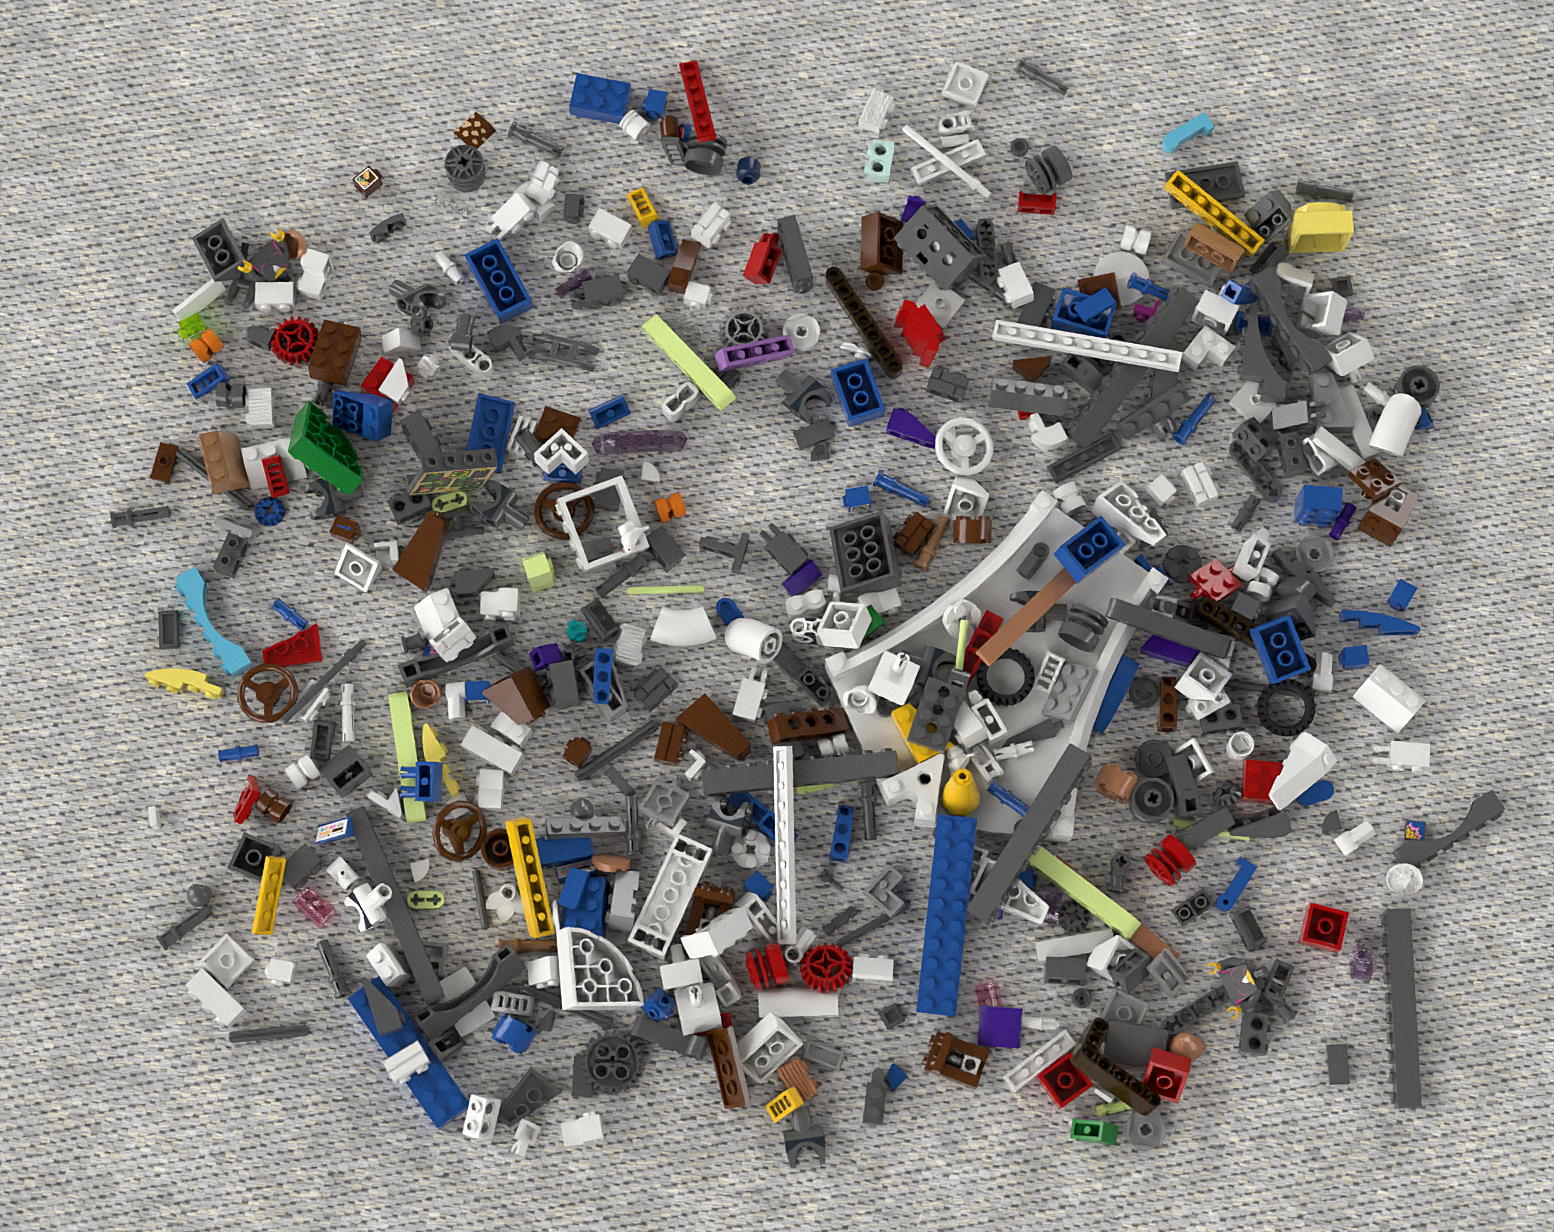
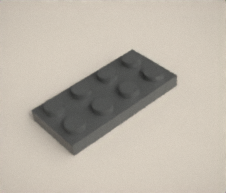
M1238 161L1179 170L1217 202L1245 197ZM1176 171L1165 173L1166 183ZM1168 192L1172 209L1186 207Z

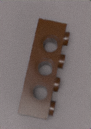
M829 706L825 710L813 708L804 713L798 710L791 712L789 715L777 713L767 722L772 745L831 737L849 730L844 707L836 708V706Z

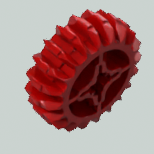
M291 316L290 321L284 318V324L277 322L278 329L273 328L276 334L272 335L271 340L273 341L270 342V346L273 347V354H276L278 360L282 359L284 364L289 361L290 366H293L294 361L300 366L301 360L307 364V358L311 359L319 336L318 328H314L315 324L313 322L309 323L307 318L302 321L301 316H298L297 320ZM305 331L310 334L309 344L303 339ZM282 338L288 342L286 351L281 348ZM296 338H298V340H299L298 342H296V341H295V343L292 342L293 339L296 340Z
M825 942L821 947L817 944L816 949L810 947L809 953L805 952L804 958L801 959V978L805 980L807 986H811L812 991L818 988L819 993L826 990V993L829 994L830 990L833 989L836 993L837 987L843 989L844 983L848 984L849 978L853 975L852 958L848 956L847 950L842 951L841 945L835 948L834 943L827 946ZM826 963L828 964L827 973L825 971Z

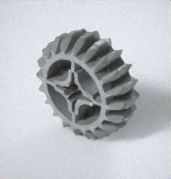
M742 306L739 307L738 312L733 308L732 314L727 312V318H722L721 322L723 324L719 325L721 330L719 337H722L721 343L725 344V348L746 344L739 343L741 340L751 343L769 338V333H767L769 326L766 325L767 319H762V313L757 315L756 309L750 312L749 306L746 308V311L743 310ZM740 319H748V321L742 322ZM733 324L736 329V332L734 333V336L731 338L728 331L730 326ZM755 325L759 328V334L756 339L751 332ZM741 329H747V333H741Z

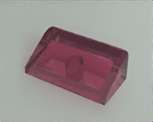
M310 886L295 896L293 904L319 929L337 913Z
M989 982L975 986L979 1009L980 1005L1003 1007L998 982Z

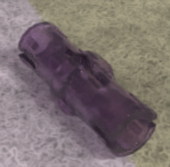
M585 269V271L577 276L568 278L569 281L555 288V291L562 299L570 291L579 289L582 286V282L592 280L593 278L589 271Z

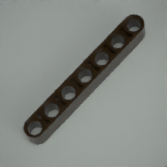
M838 267L828 268L825 275L826 285L885 374L891 379L898 378L902 373V361ZM831 275H836L838 279L831 280L829 277ZM841 290H846L848 294L841 295L839 292ZM856 305L858 309L851 310L849 306ZM866 320L868 324L861 325L859 321ZM871 335H876L878 339L873 341L870 340L869 337ZM881 350H885L889 354L886 356H882L879 354V352ZM895 365L899 369L896 371H892L889 369V367Z
M1210 598L1196 605L1195 613L1200 619L1257 651L1249 629L1258 625ZM1203 605L1208 606L1209 613L1203 610ZM1220 614L1225 616V623L1220 620ZM1236 624L1241 625L1242 632L1236 629ZM1306 653L1305 655L1311 670L1298 674L1300 676L1310 674L1317 667L1315 659Z

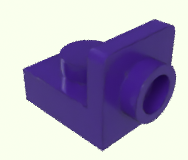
M909 195L900 221L907 223L922 205H926V201L919 196Z

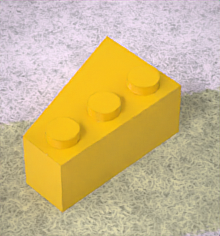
M908 703L892 711L891 718L913 760L918 765L940 754V752L907 742L917 712ZM932 724L926 726V730L929 733L937 731ZM949 741L947 743L944 754H946V751L954 746Z

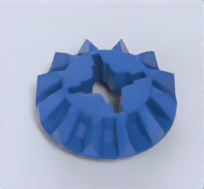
M268 496L264 499L261 498L260 502L256 504L255 517L264 526H275L283 520L285 507L277 497L272 498ZM273 505L272 510L275 512V514L270 513L266 516L267 512L264 510V508L269 509Z

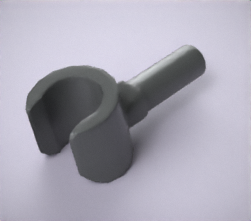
M824 868L823 870L828 873V876L823 878L819 875L820 880L829 882L842 891L844 887L831 877L828 869Z

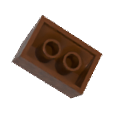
M880 212L862 217L861 270L868 273L877 272L879 274L902 275L903 250L897 246V241L894 239L903 228L902 221Z

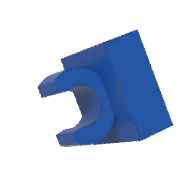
M1422 408L1419 418L1420 424L1415 426V430L1435 428L1429 411L1426 408Z

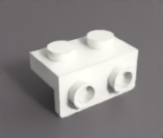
M310 680L298 696L297 702L317 683L316 681ZM323 687L296 716L307 724L310 721L313 722L319 715L318 710L321 706H325L330 701V690Z
M1222 688L1214 700L1190 699L1187 701L1188 704L1185 709L1189 715L1193 713L1196 720H1200L1229 704L1230 699Z

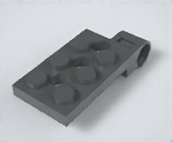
M952 667L947 683L928 677L907 742L944 754L971 673ZM946 688L949 691V696L941 697L938 693L939 689ZM940 706L943 709V713L935 715L932 712V708ZM934 724L937 727V731L929 733L926 730V726Z

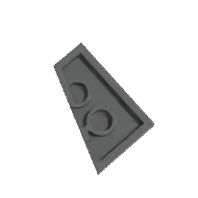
M530 1067L500 1106L497 1118L511 1128L521 1119H524L561 1094L562 1091Z

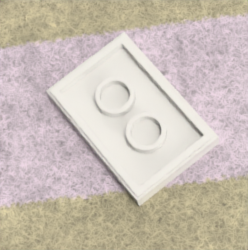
M466 966L440 981L445 997L440 999V1002L450 1001L459 997L476 984ZM485 1000L475 1007L472 1012L462 1017L454 1026L461 1038L493 1020L496 1016Z

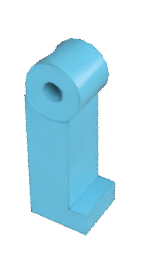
M1204 112L1168 133L1163 139L1162 149L1166 153H1174L1178 146L1202 132L1205 136L1211 134L1214 125Z

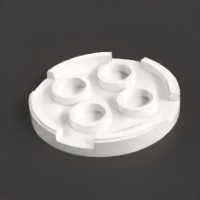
M1114 252L1102 258L1097 264L1093 276L1115 272L1121 306H1130L1141 300L1144 296L1141 294V291L1127 288V283L1133 272L1141 278L1149 279V272L1143 261L1127 252Z

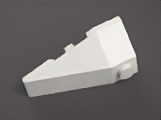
M1119 481L1097 497L1091 512L1097 517L1102 515L1110 526L1118 530L1123 528L1131 536L1153 546L1166 538L1165 532L1157 521L1147 513L1148 509L1146 506L1141 505L1138 501L1136 492L1122 481Z
M1302 732L1289 748L1290 754L1287 759H1284L1282 764L1284 766L1282 772L1276 777L1269 793V797L1278 811L1285 808L1318 781L1338 761L1328 745L1306 732Z
M985 857L969 892L972 897L976 895L996 861ZM1020 880L1017 887L1010 890L1008 894L1010 897L1004 906L1001 905L1000 909L1042 925L1050 907Z

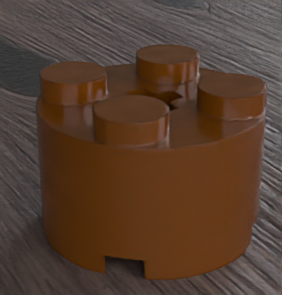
M956 516V520L953 522V543L986 544L992 542V520H989V517L975 516V520H971L969 516Z
M492 830L486 835L481 844V853L489 867L497 871H507L514 868L507 830ZM501 846L506 849L502 854L499 852Z

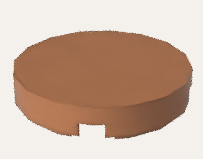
M597 854L591 859V865L597 870L604 872H616L617 869H621L624 872L630 868L631 864L629 858L618 854Z

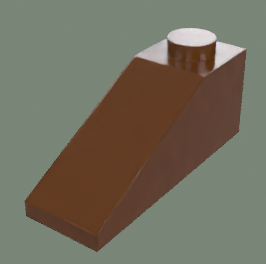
M686 239L682 240L669 277L668 291L685 295L688 282L691 281L701 243Z

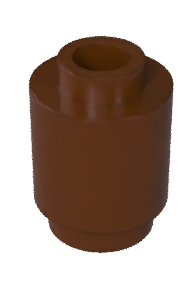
M672 115L662 117L660 122L661 137H679L680 139L679 125L676 117Z

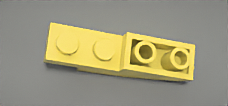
M171 668L146 672L144 675L149 680L148 683L155 687L163 685L167 687V691L175 694L178 691L184 693L186 686H188L187 690L198 693V691L204 692L206 697L216 700V697L222 699L225 693L221 687L208 683L210 678L207 674L198 671Z
M425 723L422 734L426 762L442 763L448 759L446 756L448 750L443 742L439 744L436 737L439 735L434 726L429 727ZM445 762L443 764L442 784H445L452 798L460 795L458 790L461 788L456 779L451 780L448 774L451 771Z

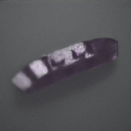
M676 430L621 431L597 435L591 444L596 453L600 455L668 452L683 450L687 437L682 431Z

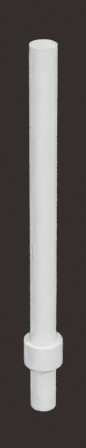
M908 125L904 126L902 131L968 183L973 191H978L986 199L991 196L992 193L983 187L978 179H973Z

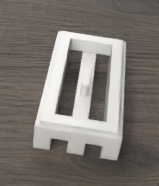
M519 415L506 451L525 457L523 449L518 451L520 448L518 443L512 449L515 441L514 437L519 431L522 422H524L522 429L527 428L529 424L532 425L530 428L532 434H534L538 423L535 420L532 421Z

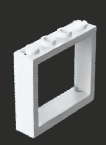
M622 475L558 498L556 501V512L558 516L562 515L564 521L562 523L565 534L568 533L571 540L568 541L570 548L576 552L578 557L575 559L576 564H578L579 569L583 570V573L647 550L650 547L645 533L642 532L633 553L628 554L620 551L588 563L566 506L567 502L615 485L628 520H631L635 527H642Z

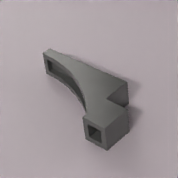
M1251 303L1249 308L1244 311L1243 320H1246V327L1243 326L1241 338H1244V344H1241L1239 349V355L1242 356V360L1238 362L1237 373H1240L1239 380L1259 383L1257 388V394L1260 395L1259 401L1282 404L1285 399L1287 381H1284L1278 375L1265 353L1258 327V304Z

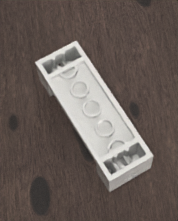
M678 833L676 834L628 939L630 946L665 961L670 946L673 944L672 939L691 900L695 887L713 856L712 848Z

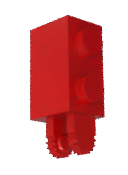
M776 232L762 234L760 241L755 242L743 276L754 284L771 283L782 250L777 247L780 236Z

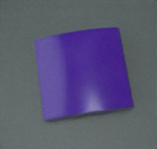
M980 1005L977 1045L1019 1049L1023 1009Z

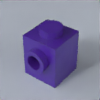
M557 643L538 646L529 653L535 671L550 670V664L563 661L562 652Z

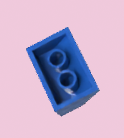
M1063 287L1050 329L1106 339L1117 304L1085 323L1074 307L1089 298L1090 295Z

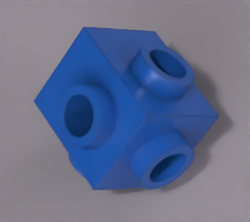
M658 987L641 1008L650 1018L658 1023L662 1018L666 1020L674 1012L671 1008L676 1002L669 994Z

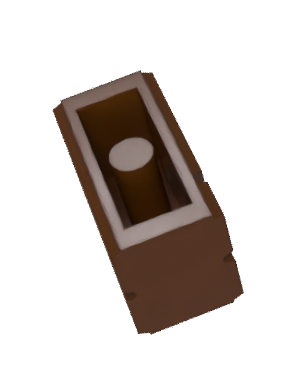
M915 512L913 516L910 514L904 522L906 526L903 530L899 529L893 537L895 540L894 546L911 558H913L935 526L932 521L918 512Z
M669 722L662 723L654 762L677 767L678 762L682 763L684 751H681L682 744H686L688 739V732H685V726Z

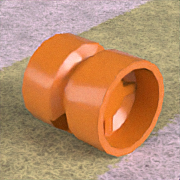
M210 328L201 334L200 339L196 338L188 344L202 363H206L211 359L212 353L217 354L224 348L222 342Z
M680 492L670 494L667 499L661 497L654 500L661 523L671 521L673 516L679 518L687 515Z

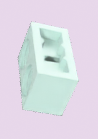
M873 139L872 146L868 145L867 156L870 157L869 163L865 162L864 168L867 180L889 183L895 142ZM881 150L884 151L885 154L878 155L876 152ZM879 167L882 171L875 172L873 169Z

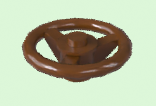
M562 481L551 484L541 491L535 501L534 515L537 525L545 534L552 538L567 540L570 539L569 534L558 532L548 527L541 513L542 508L553 510L554 517L558 521L564 522L562 515L558 516L555 505L557 504V499L547 500L546 497L560 489L578 492L584 488L575 483ZM590 495L566 503L572 519L576 512L575 506L581 501H585L587 508L586 518L576 528L578 536L587 530L593 520L594 505Z
M263 663L251 668L243 675L237 689V700L241 710L250 719L259 723H273L279 721L296 704L298 700V685L295 677L285 667L272 663ZM263 671H275L285 677L276 684L266 681L259 685L250 680L255 674ZM290 686L291 694L287 706L279 713L273 715L274 705L279 702L280 694ZM246 687L255 692L257 699L264 704V715L253 712L247 705L245 700Z
M458 800L445 806L438 813L432 831L434 846L440 855L449 861L456 862L472 858L481 849V844L486 837L487 824L485 816L480 808L470 801ZM457 808H466L474 813L458 820L444 819L446 815ZM479 822L478 839L475 845L468 852H465L463 842L469 838L471 826ZM441 828L443 835L449 838L456 854L447 851L442 845L440 839Z

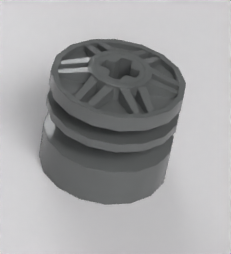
M691 132L687 144L689 150L685 153L684 167L697 174L719 175L722 171V157L725 155L727 140L723 136L716 134L717 140L698 143L696 132Z
M458 145L447 153L445 170L451 186L461 192H472L480 188L486 178L485 165L480 151L470 145Z
M1054 145L1042 151V157L1035 155L1033 159L1029 158L1025 161L1026 171L1030 180L1043 195L1047 194L1050 190H1054L1056 183L1062 185L1072 179V171L1068 161L1060 149Z
M1073 604L1070 609L1071 612L1067 614L1069 621L1063 622L1058 636L1079 650L1090 653L1094 652L1100 640L1097 635H1103V628L1107 627L1109 621L1090 607L1082 604Z

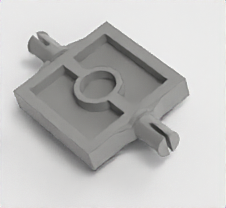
M676 775L672 783H664L657 779L653 783L638 808V813L650 818L645 825L648 830L649 828L653 830L657 822H662L671 827L675 825L691 799L690 793L679 788L683 777Z

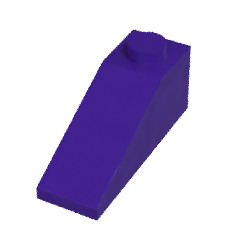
M893 408L886 428V434L935 450L936 437L911 413H908V410Z

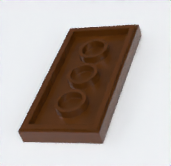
M733 1026L708 1030L706 1033L724 1108L729 1109L751 1105Z

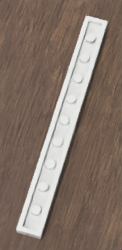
M996 320L992 340L1179 372L1183 352L1001 320Z
M792 746L773 747L778 944H796Z

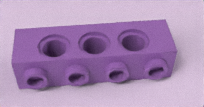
M790 335L722 348L714 356L719 372L786 359L794 354L795 351Z

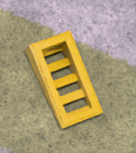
M643 187L626 194L642 228L648 227L653 221H659L658 215ZM643 195V198L636 201L633 200ZM648 208L650 209V210H648V211L643 212V213L640 214L641 211H644V210H646V209H648Z
M792 1087L781 1093L765 1107L774 1123H777L804 1103L795 1087ZM777 1103L779 1104L780 1108L782 1109V1111H783L782 1113H781L779 1107L777 1106Z

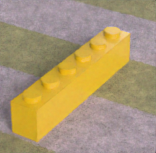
M520 817L505 821L529 936L540 938L554 934L555 931L531 818Z

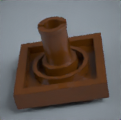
M1376 458L1350 470L1348 473V477L1362 489L1361 495L1366 499L1372 498L1375 500L1395 490L1401 484V481Z

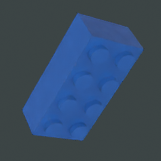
M498 238L464 254L466 263L500 325L533 309L532 300Z

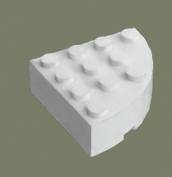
M566 927L556 931L563 1010L635 1009L644 1006L639 981L635 979L631 971L633 968L620 950L601 936L598 937L590 933L591 931L581 928Z

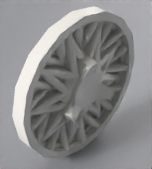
M1407 863L1397 864L1388 870L1386 883L1389 889L1396 894L1411 895L1422 887L1423 874L1414 865Z
M553 900L552 921L553 926L558 931L562 929V910H560L558 900Z

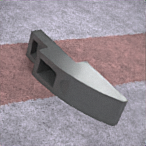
M782 641L781 648L773 661L801 690L822 707L835 692Z

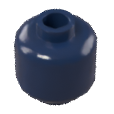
M751 156L741 158L737 163V179L746 185H751L758 181L761 171L760 162Z

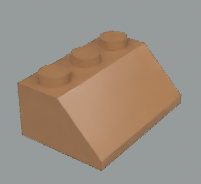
M1198 222L1190 229L1183 247L1230 274L1233 273L1245 252V249L1239 243L1231 242L1225 235L1210 230V227L1206 224Z
M218 430L199 434V444L212 494L250 487L237 435Z

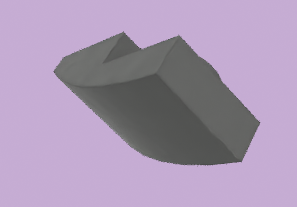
M404 214L394 215L375 226L369 232L372 242H383L390 237L389 230L398 231L407 226Z
M1203 888L1188 900L1175 907L1171 912L1183 927L1213 907L1215 903Z

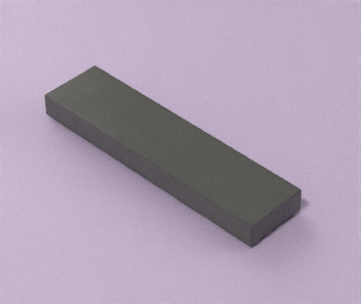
M1111 433L1091 443L1089 447H1083L1048 465L1047 469L1054 482L1058 483L1122 450V447L1114 433Z

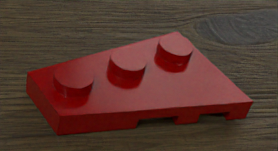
M316 623L311 628L303 632L300 631L295 636L262 650L263 662L277 664L285 668L323 662L318 624Z

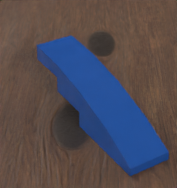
M1342 610L1339 613V622L1358 621L1359 629L1378 628L1379 636L1417 635L1421 631L1420 626L1381 613L1358 610Z
M1122 654L1112 675L1093 725V729L1102 734L1121 704L1139 666L1138 662Z
M748 792L731 794L728 797V802L737 810L740 809L744 802L752 804L753 814L751 822L775 842V814ZM794 832V841H795V839L798 837V835Z

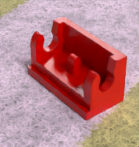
M1019 190L1017 212L1055 214L1056 193L1052 195L1029 194Z

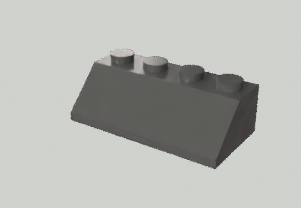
M993 378L989 407L1065 416L1068 387Z

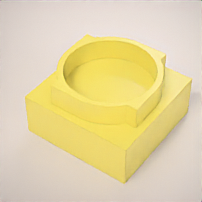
M1330 202L1307 203V205L1299 207L1294 211L1292 215L1293 221L1287 230L1288 252L1344 251L1354 233L1352 210L1345 211V205Z

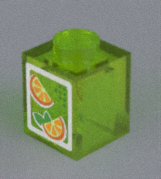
M199 313L178 322L180 329L177 331L182 340L186 339L188 344L196 338L200 339L201 334L207 330Z

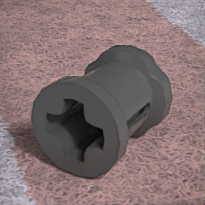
M420 632L414 636L401 637L405 653L417 648L424 649Z

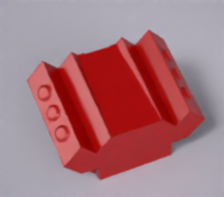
M904 300L895 317L894 326L902 328L900 337H904L913 351L912 355L921 357L919 365L930 367L938 351L939 344L945 341L946 337L925 304L918 308L914 301Z

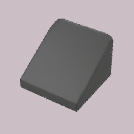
M549 1010L538 1023L536 1029L551 1032L555 1012Z

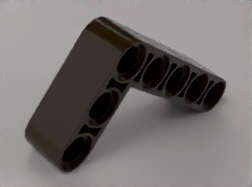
M1095 1018L1083 1030L1071 1055V1063L1075 1068L1143 1116H1148L1161 1104L1159 1095L1099 1052L1109 1027L1104 1019Z

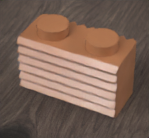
M796 1058L777 1069V1072L786 1088L795 1087L804 1102L818 1094L816 1089L819 1086L814 1077L810 1079L806 1073L809 1069L804 1060L799 1061Z

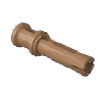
M945 516L939 517L926 544L920 547L917 559L913 560L912 565L925 572L928 570V564L936 555V547L950 524V519Z
M519 938L505 941L499 939V950L509 943L518 956L521 955V952L558 951L557 938L521 941Z

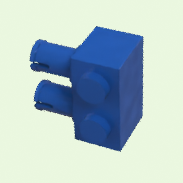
M416 762V766H401L400 771L408 772L400 773L402 779L415 778V786L400 787V791H407V793H400L401 798H415V801L442 802L443 763Z

